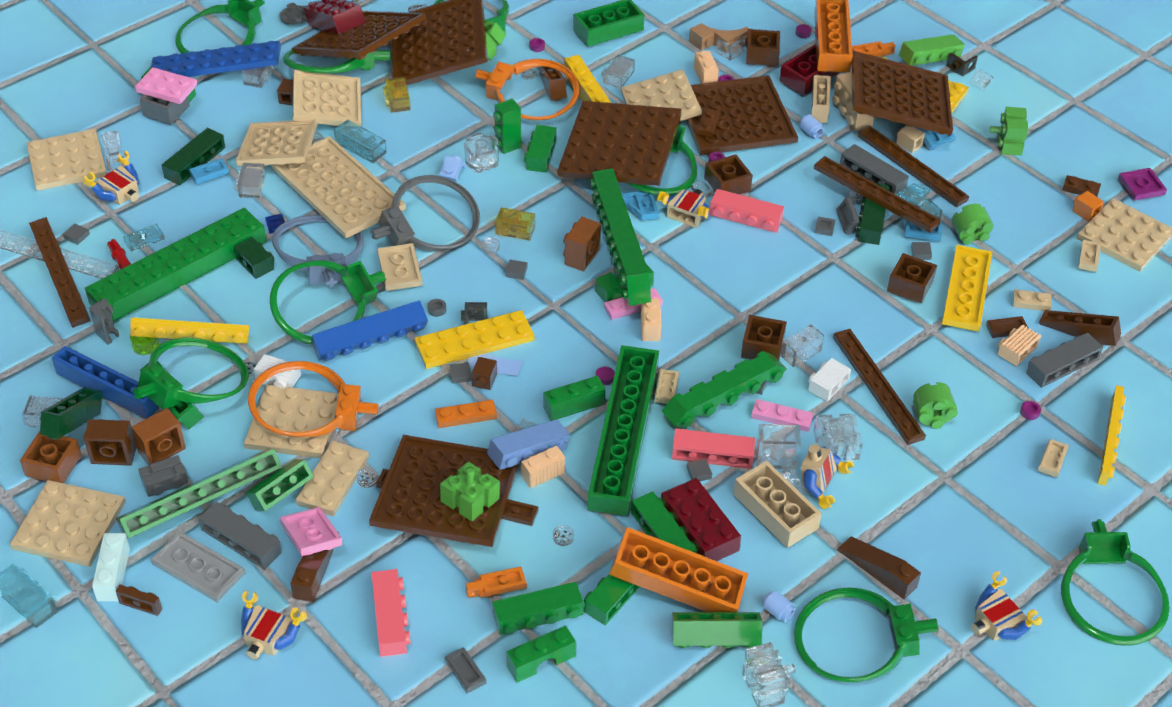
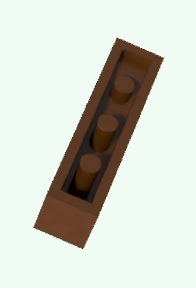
M537 67L548 97L553 101L567 98L566 82L561 72L550 67Z
M1045 310L1039 321L1040 325L1075 337L1089 333L1101 345L1116 346L1121 336L1119 316Z
M334 548L302 557L290 583L293 599L314 603Z
M852 536L838 547L837 551L905 600L918 587L921 572L905 560Z

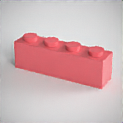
M717 189L710 203V215L777 233L783 220L785 206Z
M675 428L672 460L691 462L707 459L708 464L752 469L755 438Z
M397 569L371 572L380 657L406 654V645L411 643L409 631L404 630V626H408L407 613H402V608H406L405 595H400V590H404L403 577H398Z

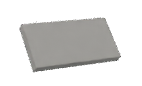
M180 531L151 559V563L215 602H218L245 574V569Z

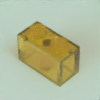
M405 77L385 79L383 94L386 96V107L389 106L391 113L410 111V97Z
M501 207L495 220L496 235L530 241L535 229V213Z

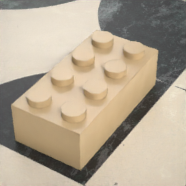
M768 461L763 462L735 479L733 495L787 548L819 529L822 513Z

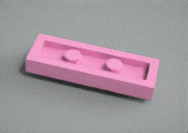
M655 288L650 289L651 298L660 299V305L662 306L663 300ZM622 297L605 302L604 309L610 319L614 320L641 312V304L629 306L628 300Z
M756 399L751 418L809 432L814 413Z

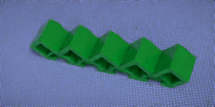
M762 351L757 354V358L751 361L746 359L736 364L735 369L729 372L724 370L712 376L711 381L707 383L702 381L690 387V392L681 395V393L674 395L662 409V412L675 427L687 429L697 415L709 418L710 415L714 414L720 403L732 406V404L737 402L742 392L753 395L761 388L765 380L776 383L783 377V373L787 368L773 354Z

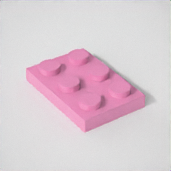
M152 67L135 86V90L141 94L181 104L197 86V80Z
M320 507L280 517L281 526L301 556L312 555L315 552L330 550L342 545L341 536Z

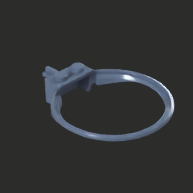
M307 215L288 220L277 227L272 236V244L275 251L290 266L308 261L327 260L347 267L356 261L363 248V235L359 232L354 234L357 240L356 249L347 256H344L343 253H332L330 255L308 256L306 260L292 257L280 249L279 238L286 230L303 223H329L322 215ZM310 266L299 269L307 272L309 285L326 284L329 287H333V284L343 282L341 274L328 268Z

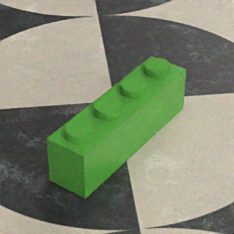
M955 34L905 41L902 44L899 56L911 66L944 61L948 59L949 53H953L960 58L965 44Z

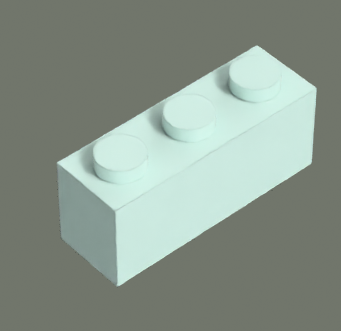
M104 533L92 585L97 601H118L116 589L120 584L123 585L130 551L126 533Z

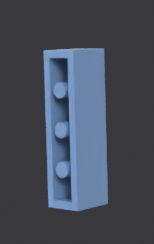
M556 419L492 438L487 454L501 470L520 464L521 461L554 446H558L561 451L565 450L571 434Z

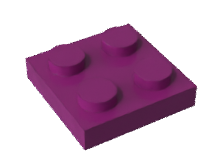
M1151 168L1119 174V181L1134 201L1166 195V187Z

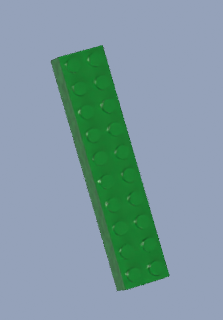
M611 168L592 172L593 179H590L591 189L594 193L592 194V201L595 204L599 223H601L602 233L605 234V242L608 245L612 264L615 266L623 298L628 300L629 306L652 302L649 271L614 170Z
M244 207L85 287L88 302L92 306L106 298L113 308L111 316L113 321L235 259V245L251 237L261 244L266 243L265 227Z
M621 345L588 491L587 510L622 516H628L658 370L659 350Z

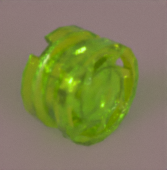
M130 336L132 349L139 355H149L159 345L157 338Z

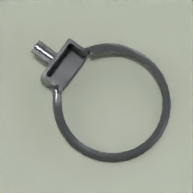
M423 175L406 181L398 188L391 208L381 212L378 222L380 227L370 232L372 239L375 240L387 237L392 246L413 243L414 247L426 251L449 250L462 246L475 235L479 227L480 213L473 196L459 183L442 176ZM421 183H438L448 186L461 194L468 202L473 215L472 227L466 237L451 245H433L423 242L413 236L415 235L414 231L398 207L401 197L408 189Z

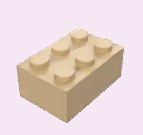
M852 72L837 75L834 84V96L832 97L833 104L837 106L841 115L845 117L847 123L854 131L865 129L868 126L873 127L874 117L872 115L859 114L853 111Z

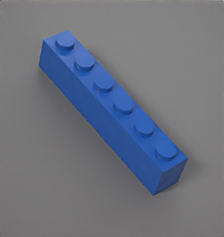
M419 300L312 334L311 342L318 360L329 361L339 354L348 355L354 349H366L376 342L379 344L385 343L391 337L396 336V338H400L413 330L414 332H419L425 328L428 319Z
M64 346L52 357L56 374L82 387L102 391V397L146 419L159 408L147 396L140 399L135 398L133 389L137 388L138 381L67 346Z

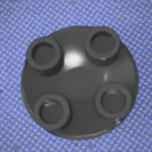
M289 3L287 8L279 13L281 21L287 24H298L306 21L303 9L306 6Z

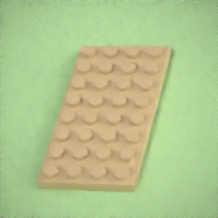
M330 136L311 144L305 163L271 164L272 169L345 238L377 224L382 210L391 208L395 195ZM400 199L398 207L402 212L406 210V204Z

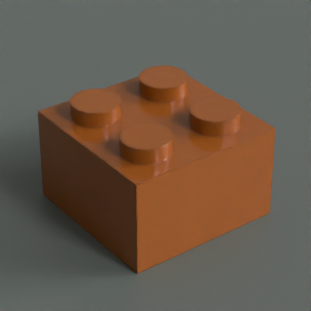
M581 216L578 222L573 224L572 230L566 233L563 240L565 244L563 252L565 265L583 272L586 270L600 250L601 223Z
M168 408L131 427L138 453L147 465L168 459L186 449L180 422Z
M39 431L20 459V463L27 477L64 483L82 454L77 439L63 436L60 439L52 440L48 436L40 435Z

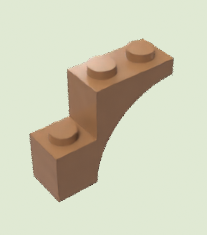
M701 23L690 28L689 42L701 51L714 45L725 54H728L746 45L749 28L718 30Z

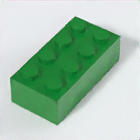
M620 0L575 13L573 17V30L587 47L643 31L644 14L632 0Z

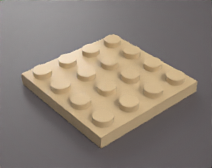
M683 69L621 87V93L626 104L679 108L682 110L680 121L702 115L701 107Z
M294 70L293 121L316 119L317 124L361 128L360 78Z
M316 119L250 123L236 159L237 166L250 167L253 165L267 166L271 164L305 163L317 128Z
M96 129L26 142L37 191L83 182L84 176L88 178L89 172L95 175V179L102 178L107 174Z
M1113 198L1078 233L1077 239L1101 243V252L1141 271L1172 238V228Z
M266 384L257 410L260 417L267 424L279 430L289 432L311 431L325 426L337 417L335 413L339 393L285 387L283 389ZM253 417L244 447L245 449L259 451L269 448L275 449L276 453L322 458L326 452L332 432L316 437L284 436L264 428Z
M47 480L12 539L10 547L12 550L90 567L101 548L104 533L110 532L126 502L125 497Z

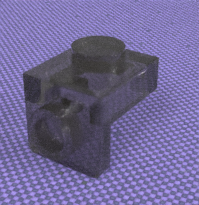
M465 302V308L461 310V321H465V324H469V321L488 319L487 302Z

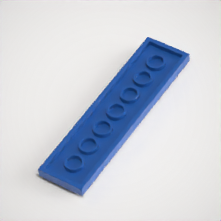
M268 41L265 43H252L250 45H237L235 47H221L213 50L206 49L198 52L190 51L183 54L176 53L168 56L153 57L150 68L153 67L191 77L278 65L281 44L280 41Z

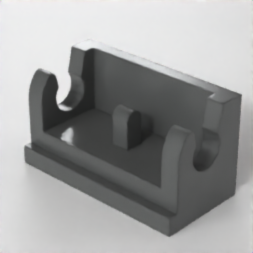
M106 298L90 306L89 310L95 332L109 345L112 343L110 336H108L109 334H115L116 337H119V332L114 327L111 316L113 308Z

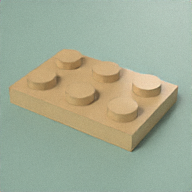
M413 243L377 248L381 271L385 273L386 281H384L386 291L423 286Z

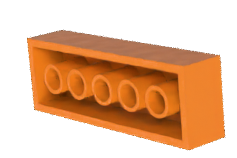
M816 0L814 17L817 71L850 72L853 53L849 0Z
M626 527L620 540L609 573L611 576L705 612H737L748 577L746 572Z

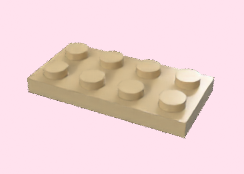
M332 441L314 469V477L306 482L296 498V505L308 509L320 507L325 514L334 517L369 459V452Z

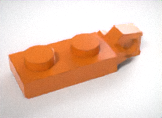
M881 41L852 46V53L857 51L881 57L894 54L896 46L894 42L881 43Z
M516 567L480 575V578L475 579V582L466 583V594L468 598L488 597L526 589L527 582L522 567Z

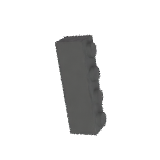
M853 144L841 153L840 165L873 183L890 186L889 191L897 196L906 190L909 179L908 175L856 144Z
M1089 333L1076 336L1073 340L1067 343L1064 342L1059 347L1047 350L1038 357H1033L1028 363L1026 374L1042 388L1099 360L1103 346Z
M215 502L199 517L203 532L264 570L282 553L278 537L268 534L259 525L250 523L243 515H237L232 512L226 505Z

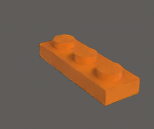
M493 400L435 408L438 428L497 419Z

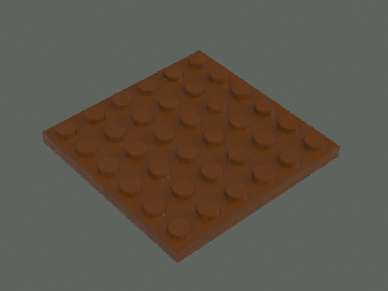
M448 0L408 12L425 13L426 20L422 21L421 25L412 27L409 32L399 35V38L391 40L392 73L395 89L488 62L483 0Z
M362 11L366 23L341 34L322 30L292 47V51H294L293 54H300L301 56H333L334 58L364 59L367 54L376 52L380 46H385L389 41L399 38V35L409 32L412 27L421 25V22L426 20L425 13Z
M853 51V111L859 114L872 115L875 118L887 119L891 122L903 123L907 126H915L926 131H934L941 135L951 136L953 122L948 75Z
M769 75L691 85L701 107L702 114L704 108L721 111L713 137L697 134V128L702 115L686 119L700 155L798 142V135Z
M582 101L557 170L558 176L593 179L592 172L613 168L618 182L660 186L682 110L679 108Z
M403 435L370 516L369 526L493 547L519 464L500 470L488 456V449ZM467 462L480 468L481 475L488 473L500 481V499L489 508L484 505L483 513L473 521L459 514L458 507L451 509L440 501V484L451 475L457 476V470Z

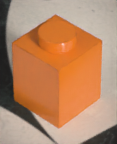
M1086 191L1074 199L1072 211L1090 222L1101 211L1104 201Z

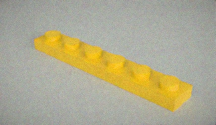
M132 317L130 321V336L167 339L199 338L213 342L248 344L249 325Z
M1116 385L1111 399L1097 483L1106 486L1108 478L1112 479L1115 467H1112V464H1115L1117 452H1114V449H1117L1120 439L1116 435H1119L1122 424L1119 421L1122 420L1124 409H1121V407H1124L1126 395H1123L1124 387Z

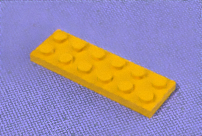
M956 245L942 320L943 325L980 331L992 251Z
M520 310L415 337L414 340L425 368L429 369L535 341V335L523 311Z

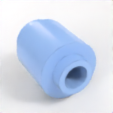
M805 115L801 118L800 128L811 138L817 139L823 134V125L812 115Z
M778 591L768 592L763 599V608L780 621L787 622L796 611L793 603Z

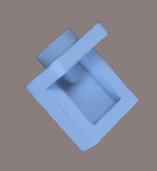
M446 156L439 175L457 181L461 168L465 169L466 165L462 158L458 156Z

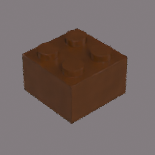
M748 29L746 64L778 66L780 31Z
M737 154L705 163L704 179L714 193L717 189L735 194L751 191L753 175Z
M902 253L890 275L887 291L922 304L934 281L937 265Z
M749 315L742 343L741 357L755 359L758 353L765 351L773 354L780 360L787 321Z
M89 419L83 439L91 464L132 466L137 446L130 421Z

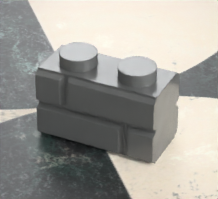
M178 455L138 469L148 497L160 495L166 490L180 488L188 483L186 471Z

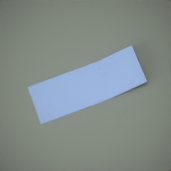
M488 354L470 357L467 361L470 367H474L478 357L497 360L498 374L515 376L518 375L524 361L509 360Z

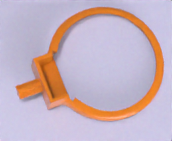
M528 59L513 65L498 62L492 73L478 69L475 78L487 81L486 97L501 103L505 100L500 90L506 80H511L514 73L517 75L531 68L543 66L554 68L565 74L573 86V96L570 102L563 109L549 116L536 117L521 114V118L527 120L556 118L570 110L579 96V83L573 72L566 66L548 59Z
M308 361L285 362L265 370L254 380L248 393L249 410L255 420L264 428L274 433L291 437L322 436L334 431L336 428L355 431L358 414H378L379 407L378 403L361 402V386L345 384L343 379L330 368ZM294 369L310 370L325 377L338 391L339 397L335 413L337 417L325 426L311 431L289 432L279 430L267 424L260 417L255 404L257 391L267 379L280 372Z

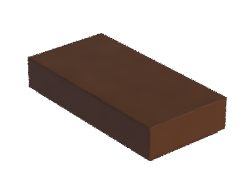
M1023 316L987 320L986 323L992 338L1007 337L1012 329H1018L1021 325L1027 326Z

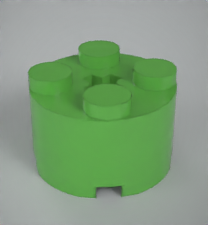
M981 204L966 205L962 208L963 211L959 214L956 212L953 215L951 222L964 245H968L976 240L985 241L989 238V234L993 229V222L985 207H982Z
M936 382L937 385L925 384L919 387L913 395V405L919 421L926 426H932L933 429L941 428L943 424L958 415L952 392L949 386L942 382Z

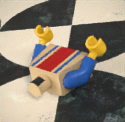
M124 151L125 159L120 154L118 155V162L124 164V167L122 165L95 182V175L92 172L88 173V178L84 176L83 183L86 186H92L91 189L102 201H110L120 205L127 200L132 202L138 200V174L132 163L128 162L129 153L127 151Z
M695 189L693 192L682 190L679 194L670 197L668 193L662 191L658 194L657 201L667 205V217L697 228L701 218L708 219L710 216L709 207L705 203L706 198L699 189Z
M813 444L809 446V452L801 464L803 492L810 493L815 499L818 498L819 506L822 509L832 507L831 504L835 503V499L832 495L824 496L823 493L837 470L836 466H838L841 474L851 473L848 468L854 467V464L851 461L842 462L841 458L827 447Z
M996 571L992 575L994 582L988 584L977 601L974 617L976 622L971 624V629L976 635L986 632L995 641L999 639L1017 640L1031 629V625H1041L1042 618L1039 616L1032 620L1038 614L1037 610H1030L1026 616L1002 589H997L998 586H1004L1007 583V578L1004 577L1002 581H996L1000 575V572Z
M249 591L243 592L242 599L246 602V606H243L241 634L245 639L246 645L249 647L246 655L253 660H257L262 652L272 656L279 650L293 644L300 628L299 623L307 618L306 612L302 611L297 618L299 608L296 607L291 610L290 617L259 605L252 607L258 600L257 593L253 592V598L249 601Z

